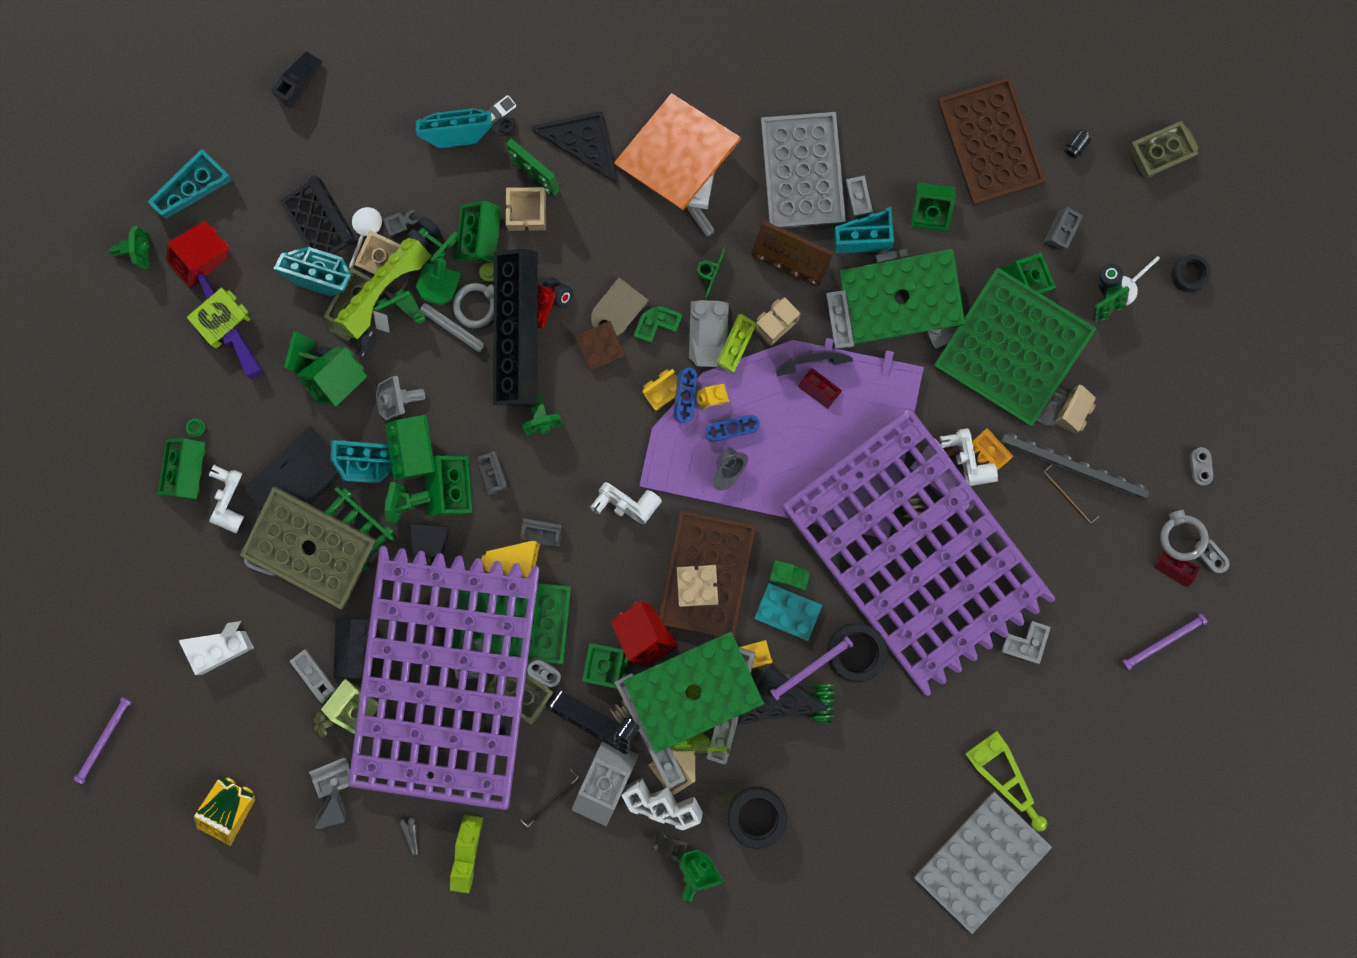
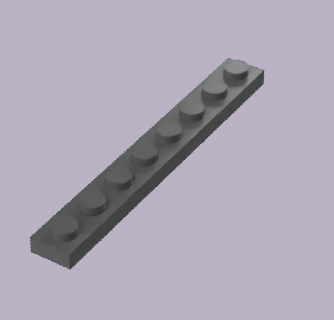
M1012 433L1001 436L1000 442L1004 446L1140 500L1147 499L1150 491L1146 490L1145 486L1138 483L1130 484L1126 482V478L1121 476H1110L1106 470L1092 469L1088 463L1082 461L1077 463L1072 461L1073 458L1068 455L1062 454L1060 456L1054 454V450L1047 447L1039 448L1035 442L1029 440L1025 442L1019 440V437Z

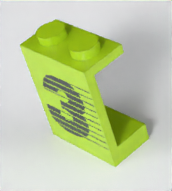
M222 287L187 316L188 320L207 342L216 349L222 344L219 340L243 319L246 321L251 320L247 315L249 311L243 304L238 305L235 301L237 297L230 290L226 291Z

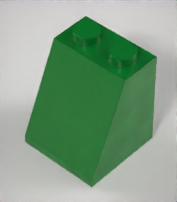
M338 346L295 375L317 404L334 407L367 377L363 366L352 357L353 353L346 347Z

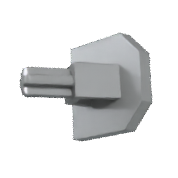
M392 376L378 384L376 392L379 414L385 420H392L404 414V405H407L408 402L425 399L424 390H400L398 376Z

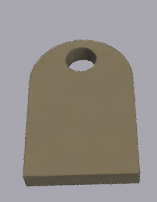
M619 277L593 309L591 315L592 325L595 328L603 321H611L618 337L626 331L649 300Z

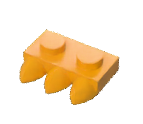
M988 428L972 441L974 453L981 451L977 457V463L989 461V463H995L997 470H999L1013 457Z

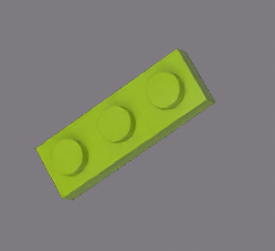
M743 314L738 315L717 359L716 364L729 373L735 372L756 327L755 322Z

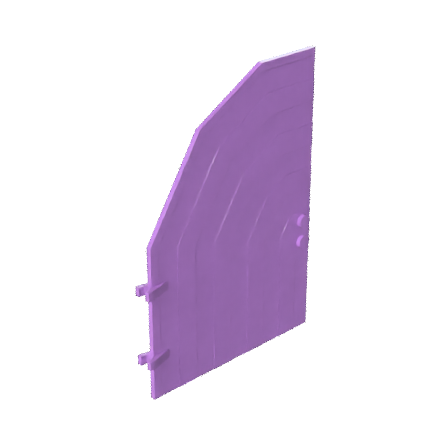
M826 338L825 346L791 340L741 358L734 373H729L720 366L703 372L696 382L692 419L686 423H678L673 416V405L652 427L639 487L789 518L782 508L786 501L906 410L911 409L915 412L924 367L893 361L894 352L887 350L883 359L832 348L834 340ZM813 351H837L850 355L853 358L852 362L837 365L832 363L831 358L795 365L796 373L777 376L775 372L779 366L791 358ZM811 368L842 390L829 409L798 387ZM724 384L729 402L701 410L697 402L696 392L704 387ZM686 391L681 396V398L685 401H687L690 396L688 391ZM680 404V406H688V404ZM684 410L680 412V415H682V417L687 416V414L684 413ZM748 415L756 416L760 422L759 429L755 433L716 442L709 441L705 436L706 427L713 423ZM749 419L748 423L744 425L743 421H739L741 432L745 431L743 427L749 426L750 429H754V425L757 424L752 422V419ZM907 419L900 427L905 429L912 422L910 419ZM730 423L727 426V431L734 434L738 431V426ZM721 425V430L718 431L715 428H711V432L708 434L715 438L717 433L722 432V436H726L724 425ZM893 430L884 438L888 442L897 434ZM877 442L869 450L873 453L881 445ZM731 447L738 453L746 454L748 463L736 483L729 489L720 491L714 486V477L718 471L716 460L721 453ZM904 453V454L900 457V459L903 461V463H904V461H905L906 453ZM861 454L853 461L857 465L865 459V456ZM894 462L884 469L895 484L901 480L902 473ZM845 466L838 473L840 476H843L850 469L848 466ZM862 472L856 473V478L861 479L863 477ZM878 474L869 480L879 495H882L889 489ZM831 477L823 483V486L827 488L835 481ZM863 486L853 492L864 508L874 501ZM815 489L807 497L811 500L819 492ZM847 497L838 503L848 519L858 513ZM800 500L791 508L795 512L804 504ZM832 509L823 515V518L831 528L837 529L842 525V522ZM884 517L877 525L889 538L891 523L887 517ZM871 528L863 533L864 535L877 537Z

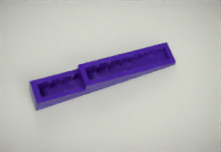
M201 273L197 276L208 299L216 291L208 278ZM237 326L222 337L227 346L235 347L247 377L252 379L265 373Z

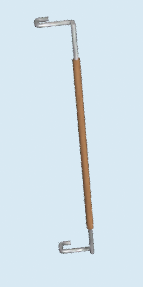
M1050 478V480L1056 485V487H1057V488L1066 496V498L1077 508V510L1089 521V519L1084 515V513L1073 503V501H1072V500L1063 492V490L1052 480V478Z

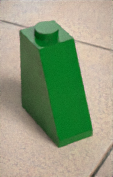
M775 560L772 564L768 581L806 591L810 572L798 566Z

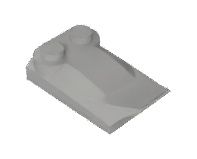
M706 300L691 301L689 359L696 366L719 367L716 362L728 338L729 303Z

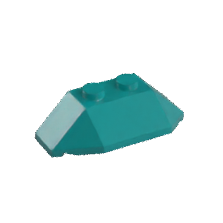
M474 108L437 112L426 116L424 119L416 120V135L438 148L476 144L492 127L491 112Z
M311 247L297 249L289 253H281L273 268L274 271L296 286L327 296L343 293L351 278L343 257Z
M331 440L330 460L343 481L380 483L392 472L391 458L388 451L389 446L387 444Z

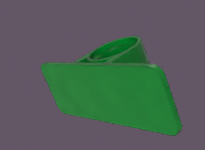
M725 248L722 251L718 264L705 260L697 266L699 279L710 283L705 300L709 296L724 257ZM704 267H708L711 270V272L707 275H704L700 272V270Z

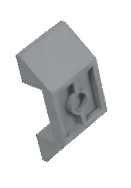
M602 742L580 788L572 811L607 827L639 754L631 750L628 754H624Z

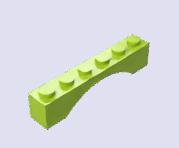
M411 238L404 240L400 244L399 249L389 256L388 261L383 267H380L374 277L364 284L363 289L351 299L345 309L339 312L338 317L334 321L348 336L359 339L370 326L374 305L385 287L402 274L420 270L431 257L429 252L418 240Z

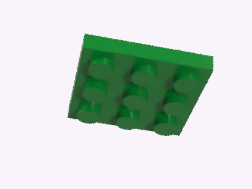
M510 139L506 145L508 154L511 156L510 159L513 161L512 165L519 171L523 169L527 173L526 176L535 183L537 181L541 187H544L548 195L551 193L556 196L560 190L555 174L513 139Z

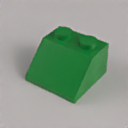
M917 182L911 226L948 231L955 203V187Z
M1042 253L1017 260L1001 268V270L1040 294L1056 288Z

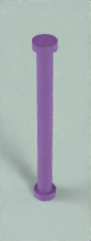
M1199 614L1197 619L1132 658L1124 659L1122 661L1124 668L1127 671L1131 670L1135 664L1200 625H1206V618Z
M848 636L844 638V641L776 690L772 689L770 692L775 699L779 700V696L849 646L853 647L854 645Z
M121 697V703L78 775L74 776L73 779L80 784L85 783L86 775L127 706L131 705L132 701L130 699Z

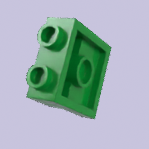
M589 643L582 681L617 688L615 682L627 676V666L629 667L632 662L627 660L623 649Z

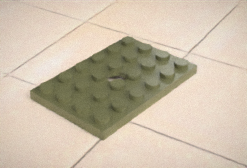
M275 486L272 488L240 556L339 609H343L377 540ZM306 540H311L316 545V551L312 555L304 553L302 545Z

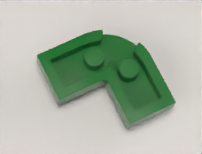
M661 306L651 308L642 314L633 336L651 344L658 327L676 333L683 314Z

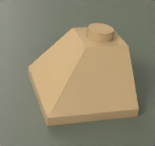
M685 741L671 748L686 778L685 781L669 788L672 795L695 782V755ZM651 762L649 767L663 787L667 788L655 762Z

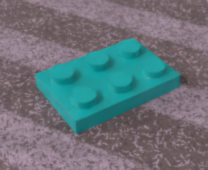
M768 583L754 619L808 641L822 605Z

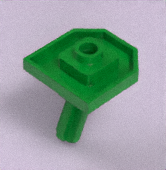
M132 226L129 231V239L122 240L120 244L111 246L108 251L113 257L129 256L132 264L143 270H149V233L139 226Z
M443 257L436 258L434 265L427 262L423 265L416 290L422 300L443 305L453 299L461 273L446 269V260Z
M537 394V405H531L533 420L526 422L522 427L528 436L538 432L539 434L547 433L551 428L563 425L559 414L547 415L541 395Z
M390 482L388 495L385 500V521L397 524L402 516V512L415 509L417 505L430 502L431 496L429 492L425 491L410 495L406 493L407 487Z
M694 850L686 852L681 856L679 867L684 874L683 881L686 883L682 894L684 901L691 902L695 892L720 885L724 882L712 860L705 853Z

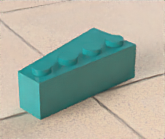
M201 149L148 203L161 216L167 219L231 182L233 179Z

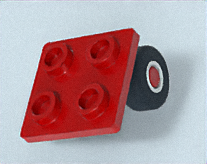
M548 278L542 285L538 283V328H544L553 304L560 308L570 304L573 299L572 288L561 284L555 278Z

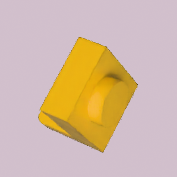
M724 384L704 387L696 392L697 402L701 410L729 402Z

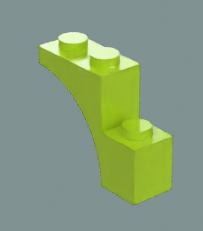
M466 814L463 816L455 844V861L450 875V891L468 894L470 892L483 817Z

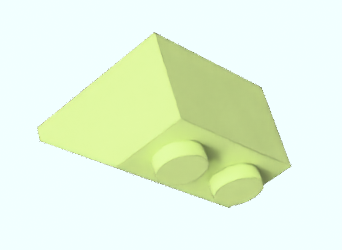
M345 678L321 709L331 721L355 734L361 688ZM368 697L366 715L373 716L377 712L378 701L373 697Z

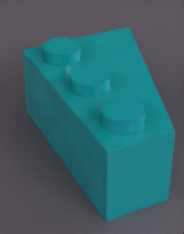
M891 207L876 214H869L868 217L860 220L856 219L836 226L834 231L835 254L892 251L894 237Z

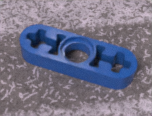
M692 368L682 369L678 373L673 413L674 419L678 423L689 422L693 417L697 373ZM688 373V375L691 376V379L687 380V378L684 377V374ZM683 390L688 391L690 395L687 401L681 398ZM680 404H688V406L684 407V405L680 406ZM684 410V413H686L687 416L682 417V415H680V412Z
M748 415L713 423L706 427L705 436L709 441L716 442L755 433L759 429L760 422L756 416ZM749 419L757 423L754 425V429H750L747 426L743 427L745 431L741 432L739 421H743V425L747 424ZM730 423L738 426V431L734 434L727 431V426ZM724 425L726 436H722V432L717 433L715 438L708 434L711 432V428H715L718 431L721 430L720 426Z

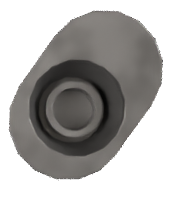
M729 447L718 456L716 460L718 471L714 477L716 489L720 491L727 490L736 483L748 463L746 454L738 453Z

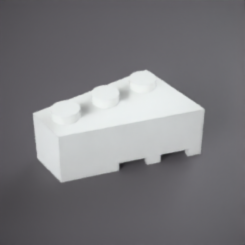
M236 631L234 635L220 637L221 634L183 639L179 640L195 675H203L254 649L246 631Z

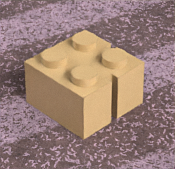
M544 187L506 188V226L508 231H525V227H528L529 231L546 230V192Z
M785 297L782 300L777 299L770 306L771 309L768 313L763 312L756 319L755 331L770 346L799 321L801 313Z
M716 565L698 566V570H695V566L677 567L679 607L718 605L717 587H713V584H717Z

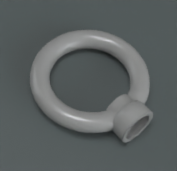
M471 283L465 285L456 293L453 300V312L461 324L469 328H481L488 325L494 319L493 284L487 287L483 284ZM470 291L483 292L490 301L488 314L478 321L467 319L460 309L462 298Z
M1184 510L1170 513V520L1163 526L1160 535L1161 545L1165 552L1172 558L1180 561H1190L1201 556L1206 550L1209 541L1208 532L1204 524L1192 516L1185 515ZM1184 523L1195 526L1201 537L1199 546L1190 553L1175 551L1168 540L1169 532L1174 526Z

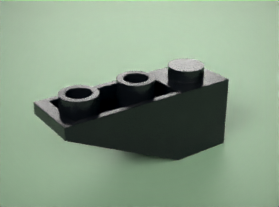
M306 51L281 75L271 92L278 100L292 108L322 64V60Z

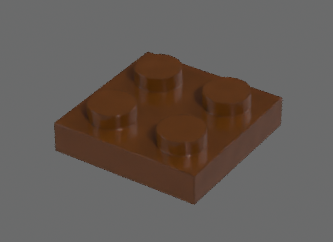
M611 321L575 336L590 371L626 356Z

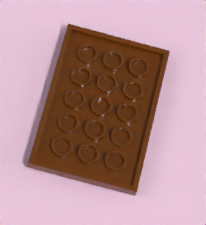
M1010 77L938 99V104L972 205L1035 187L1046 182Z
M680 511L659 615L665 626L719 637L732 632L734 637L756 529L755 525ZM716 565L717 584H713V587H717L718 605L679 607L677 567L695 566V570H698V566Z

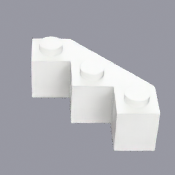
M643 778L626 784L621 794L630 812L649 816V819L663 824L665 822L672 824L680 830L700 824L703 812L695 797L677 803L668 788L651 794Z

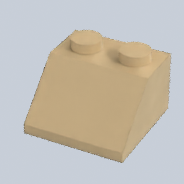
M1079 384L1070 391L1054 424L1073 434L1082 431L1087 423L1085 421L1087 414H1091L1096 406L1094 404L1096 398L1084 386Z

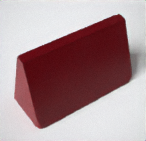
M813 368L810 369L798 385L801 390L827 409L830 408L842 392L840 388Z
M1165 550L1154 567L1185 587L1190 586L1194 582L1199 567L1190 561H1180L1172 558Z

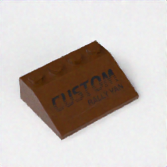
M763 220L751 255H754V259L760 262L767 261L771 263V266L777 270L784 269L788 271V274L795 278L801 277L806 279L805 282L815 286L817 284L820 286L834 252Z

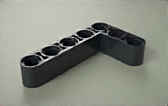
M556 689L546 705V708L554 714L624 754L630 752L638 738L640 726L632 719L625 717L622 723L618 724L561 690Z

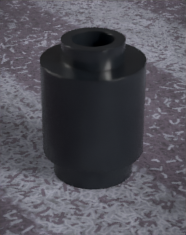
M1084 129L1075 130L1066 143L1064 152L1075 159L1081 156L1091 141L1090 134Z

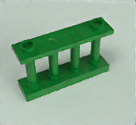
M336 487L334 490L340 495L325 513L332 516L346 500L354 508L342 522L349 525L361 513L368 521L359 531L367 534L373 526H376L382 532L376 539L377 542L362 570L363 573H367L371 569L368 565L371 556L388 538L395 542L397 540L393 536L395 532L387 525L384 528L351 498L353 494L345 487L343 489Z

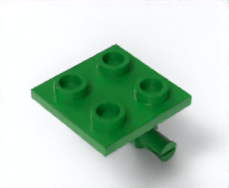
M404 289L395 293V298L391 300L389 298L382 299L377 302L378 306L374 307L375 311L381 312L396 304L416 323H423L425 321V315L421 313L413 298V293Z

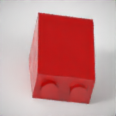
M203 221L167 243L166 262L189 288H192L199 282L197 275L201 273L204 276L208 275L228 258L229 246L224 239L221 240L213 226H209L206 221Z
M642 601L635 602L631 608L618 614L617 618L611 621L627 660L649 667L678 647L651 604Z

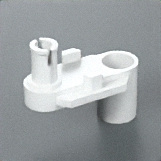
M968 428L960 429L953 435L940 436L942 448L957 445L960 447L961 453L956 455V461L958 465L963 464L965 479L970 486L998 481L995 463L976 466L971 434Z
M213 465L212 470L219 472V474L210 471L209 476L225 482L226 486L223 491L218 489L214 497L219 501L209 522L237 533L244 516L227 509V506L243 473L236 470L229 472Z
M605 482L598 490L599 496L590 506V509L593 512L596 509L595 513L600 514L607 503L610 502L616 506L614 512L622 517L626 513L638 523L645 524L662 501L655 493L647 490L636 503L617 488Z

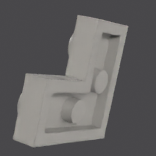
M1031 621L1026 638L1023 639L1008 634V637L1004 640L1001 652L1040 664L1051 627Z

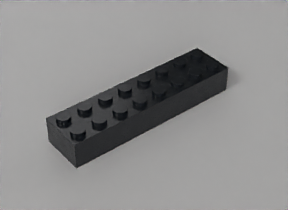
M515 249L494 252L493 405H537L538 251Z

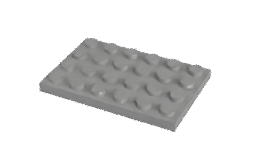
M836 112L762 117L761 129L769 223L780 228L845 224Z
M992 792L914 878L973 934L1049 852L1052 846L995 792Z

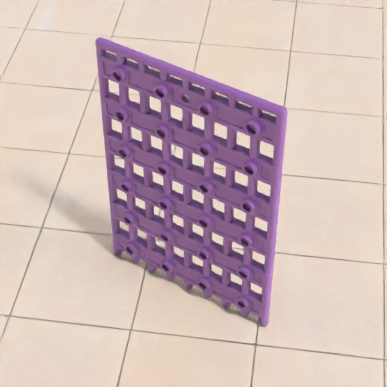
M911 409L906 410L782 505L785 513L871 626L880 632L887 647L925 696L931 694L927 681L930 678L940 684L946 683L947 680L943 668L947 666L957 673L962 671L959 656L964 655L972 661L977 660L974 647L976 643L987 649H992L993 643L990 637L992 631L1003 638L1008 637L1009 633L1005 623L1008 619L1018 626H1022L1024 624L1021 613L1023 608L1038 614L1040 609L1036 600L1037 597L1041 596L1049 602L1055 601V596ZM907 419H910L912 423L905 429H902L900 425ZM894 430L897 435L887 442L884 437ZM923 439L926 440L936 453L927 461L915 446ZM878 442L881 447L871 453L869 448ZM908 450L920 464L912 472L909 471L900 459ZM863 454L865 459L856 465L853 460ZM893 462L904 475V478L896 484L884 470ZM845 466H848L850 470L843 476H840L838 472ZM947 470L959 483L951 491L948 490L939 478ZM859 471L863 473L861 479L856 478V473ZM877 474L889 488L882 495H879L869 482ZM832 477L835 482L825 488L823 483ZM932 481L943 495L935 503L923 489ZM861 486L865 488L874 500L865 508L853 493ZM817 489L819 494L810 500L807 495ZM916 493L928 507L920 515L908 501ZM846 497L858 511L850 519H848L838 505ZM801 500L804 505L794 512L791 507ZM970 501L975 504L983 515L975 522L971 520L962 508ZM900 505L903 506L913 519L904 527L892 512ZM831 509L842 522V525L834 531L823 518V515ZM954 513H957L967 526L959 534L947 520ZM884 517H887L897 530L889 538L877 525ZM815 521H817L827 535L820 542H817L807 529ZM940 524L952 538L943 546L932 533V530ZM870 528L881 541V544L873 550L861 536ZM994 532L997 533L1006 545L998 553H996L986 539ZM924 536H926L936 550L928 557L925 556L916 544ZM854 540L866 554L859 561H856L846 548ZM979 543L991 557L982 565L970 551ZM909 547L920 561L913 569L909 567L900 555ZM838 552L842 554L851 566L843 573L839 571L830 559ZM963 555H965L975 569L968 576H965L955 563ZM893 559L905 573L897 581L885 567ZM1018 563L1030 576L1022 584L1019 583L1010 571ZM948 567L960 581L952 588L948 586L940 575ZM878 571L890 585L881 593L870 580V577ZM1002 575L1007 578L1014 588L1006 596L994 582ZM932 579L935 580L944 592L936 600L924 586ZM862 583L865 584L874 596L866 604L854 591ZM987 586L999 600L990 608L979 594ZM917 590L929 604L920 612L909 599V596ZM971 598L974 599L983 611L975 619H973L963 605ZM901 602L913 615L905 623L902 622L893 610ZM955 610H958L967 622V625L959 631L947 617ZM885 614L890 617L897 627L890 635L886 633L877 621ZM939 622H942L952 635L945 642H942L932 629ZM925 633L937 647L929 654L924 651L917 641ZM909 645L912 646L921 658L913 666L901 652Z
M385 546L380 547L349 775L350 787L501 810L509 808L539 578L538 566H533L528 577L523 578L520 565L515 563L508 576L503 575L500 561H495L489 573H484L480 558L475 559L468 571L465 570L462 556H457L451 568H446L442 553L437 554L430 566L427 565L423 551L417 553L413 563H408L404 548L399 549L395 559L392 561L389 560L387 548ZM383 580L394 581L392 600L381 599ZM402 582L413 583L411 602L400 601ZM421 585L432 586L430 605L419 604ZM440 587L451 588L449 608L438 606ZM459 590L470 591L468 610L457 609ZM478 592L489 593L487 613L476 611ZM497 595L509 596L506 615L495 614ZM516 597L528 599L526 618L514 616ZM378 619L389 620L387 639L376 637ZM397 621L408 622L406 641L395 640ZM416 624L427 625L425 644L414 643ZM435 626L446 628L444 647L433 645ZM454 629L465 630L463 649L452 648ZM473 631L484 633L482 652L471 650ZM492 634L504 635L501 654L490 653ZM511 637L523 638L521 657L509 656ZM373 658L384 659L382 678L371 676ZM392 660L403 662L401 680L389 679ZM411 663L422 664L420 683L408 681ZM430 665L441 667L439 686L427 684ZM449 668L460 669L458 688L446 687ZM468 671L479 672L477 691L466 690ZM487 673L498 675L496 694L485 692ZM506 676L518 677L515 696L504 695ZM368 697L379 698L377 717L366 715ZM387 699L398 701L396 719L384 718ZM406 702L417 703L415 722L403 721ZM425 705L436 706L434 725L422 723ZM444 707L455 709L453 728L441 726ZM463 710L474 712L472 730L460 729ZM482 713L493 714L491 733L480 732ZM501 715L513 717L510 736L499 734ZM363 736L374 737L371 756L360 754ZM381 739L393 740L390 758L379 757ZM401 741L412 743L409 761L398 760ZM419 744L431 746L428 764L417 762ZM438 747L450 748L448 767L436 765ZM458 750L469 751L467 770L455 768ZM477 752L488 754L486 772L474 771ZM496 755L507 756L505 775L494 774ZM430 771L434 774L432 779L428 777V772ZM357 775L368 776V782L357 780ZM376 778L388 779L387 785L376 783ZM395 781L407 782L406 787L395 786ZM414 783L426 785L425 790L414 789ZM433 786L445 788L444 793L434 792ZM452 789L463 790V796L452 794ZM471 793H483V799L471 797ZM491 795L502 796V801L490 800Z

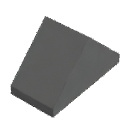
M335 787L316 816V829L345 822L346 809L340 793Z

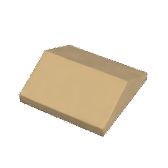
M370 230L354 265L375 274L388 261L389 256L399 249L400 244Z

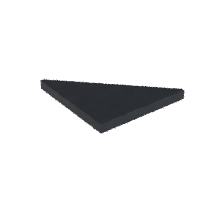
M602 111L532 126V130L612 181L617 182Z
M766 664L754 681L764 705L740 715L737 724L825 711L829 706L798 684L779 696V700H776L770 691L772 689L776 690L787 682L789 678L769 664Z

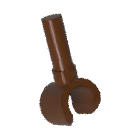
M936 436L933 437L939 442V444H942V442H940V440ZM953 446L943 448L949 458L955 456L956 450Z

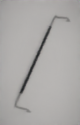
M577 776L527 827L537 820L579 777Z

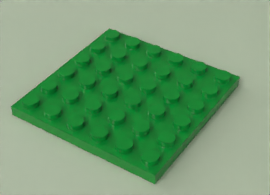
M997 267L965 316L966 325L958 327L934 366L1030 426H1033L1097 328Z

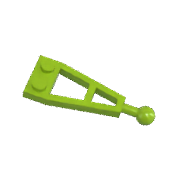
M997 731L965 753L975 769L1020 812L1024 810L1032 819L1031 825L1034 830L1041 832L1047 828V820L1043 816H1038L1031 806L1034 804L1033 798L1008 745ZM1002 752H1004L1015 777L1003 785L982 767ZM1017 783L1026 799L1022 804L1007 791Z

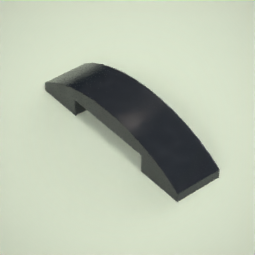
M813 351L791 358L779 366L775 372L777 376L796 373L795 365L831 358L832 363L837 365L852 362L853 358L850 355L837 351Z

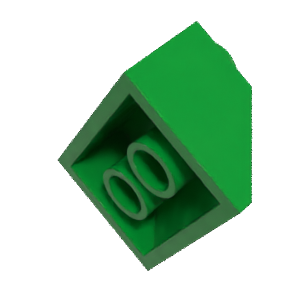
M484 200L460 206L457 231L458 240L456 241L454 260L475 263L494 262V252H497L501 206Z
M426 415L399 419L385 424L394 481L412 480L435 472Z
M185 438L166 439L157 495L197 499L200 491L199 480L203 471L202 460L205 455V442Z
M434 456L435 472L425 475L426 491L431 496V501L427 503L428 516L473 513L468 456Z

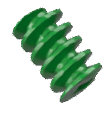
M817 683L811 685V688L816 690V692L811 694L829 706L825 711L813 712L815 715L810 716L809 719L815 721V723L834 724L828 718L834 717V714L830 713L829 710L834 709L835 706L829 703L835 701V698L830 696L835 693V690L830 687L836 684Z

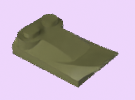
M1182 121L1130 144L1131 156L1141 175L1146 178L1153 177L1161 171L1197 156L1199 148L1190 129L1186 128Z
M353 268L349 270L351 278L344 292L335 295L324 315L329 331L347 341L352 339V337L348 336L334 320L338 317L339 312L349 305L351 299L363 289L364 284L372 279ZM384 290L379 295L378 299H380L383 296Z
M487 673L485 692L496 694L498 675ZM526 673L521 718L532 725L540 716L554 692L530 677L528 673ZM506 676L504 695H516L518 677Z

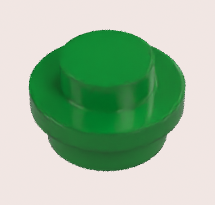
M193 418L186 424V432L192 437H200L205 432V423L201 419Z

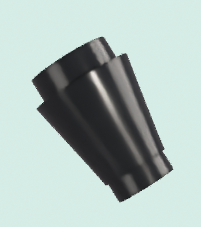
M366 329L357 339L355 354L363 357L367 356L377 339L375 337L376 332Z

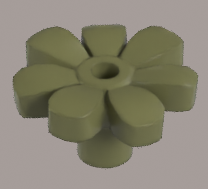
M321 712L316 713V717L313 718L314 724H316L314 726L315 733L318 732L319 737L326 736V729L334 725L333 721L330 719L325 720V716Z

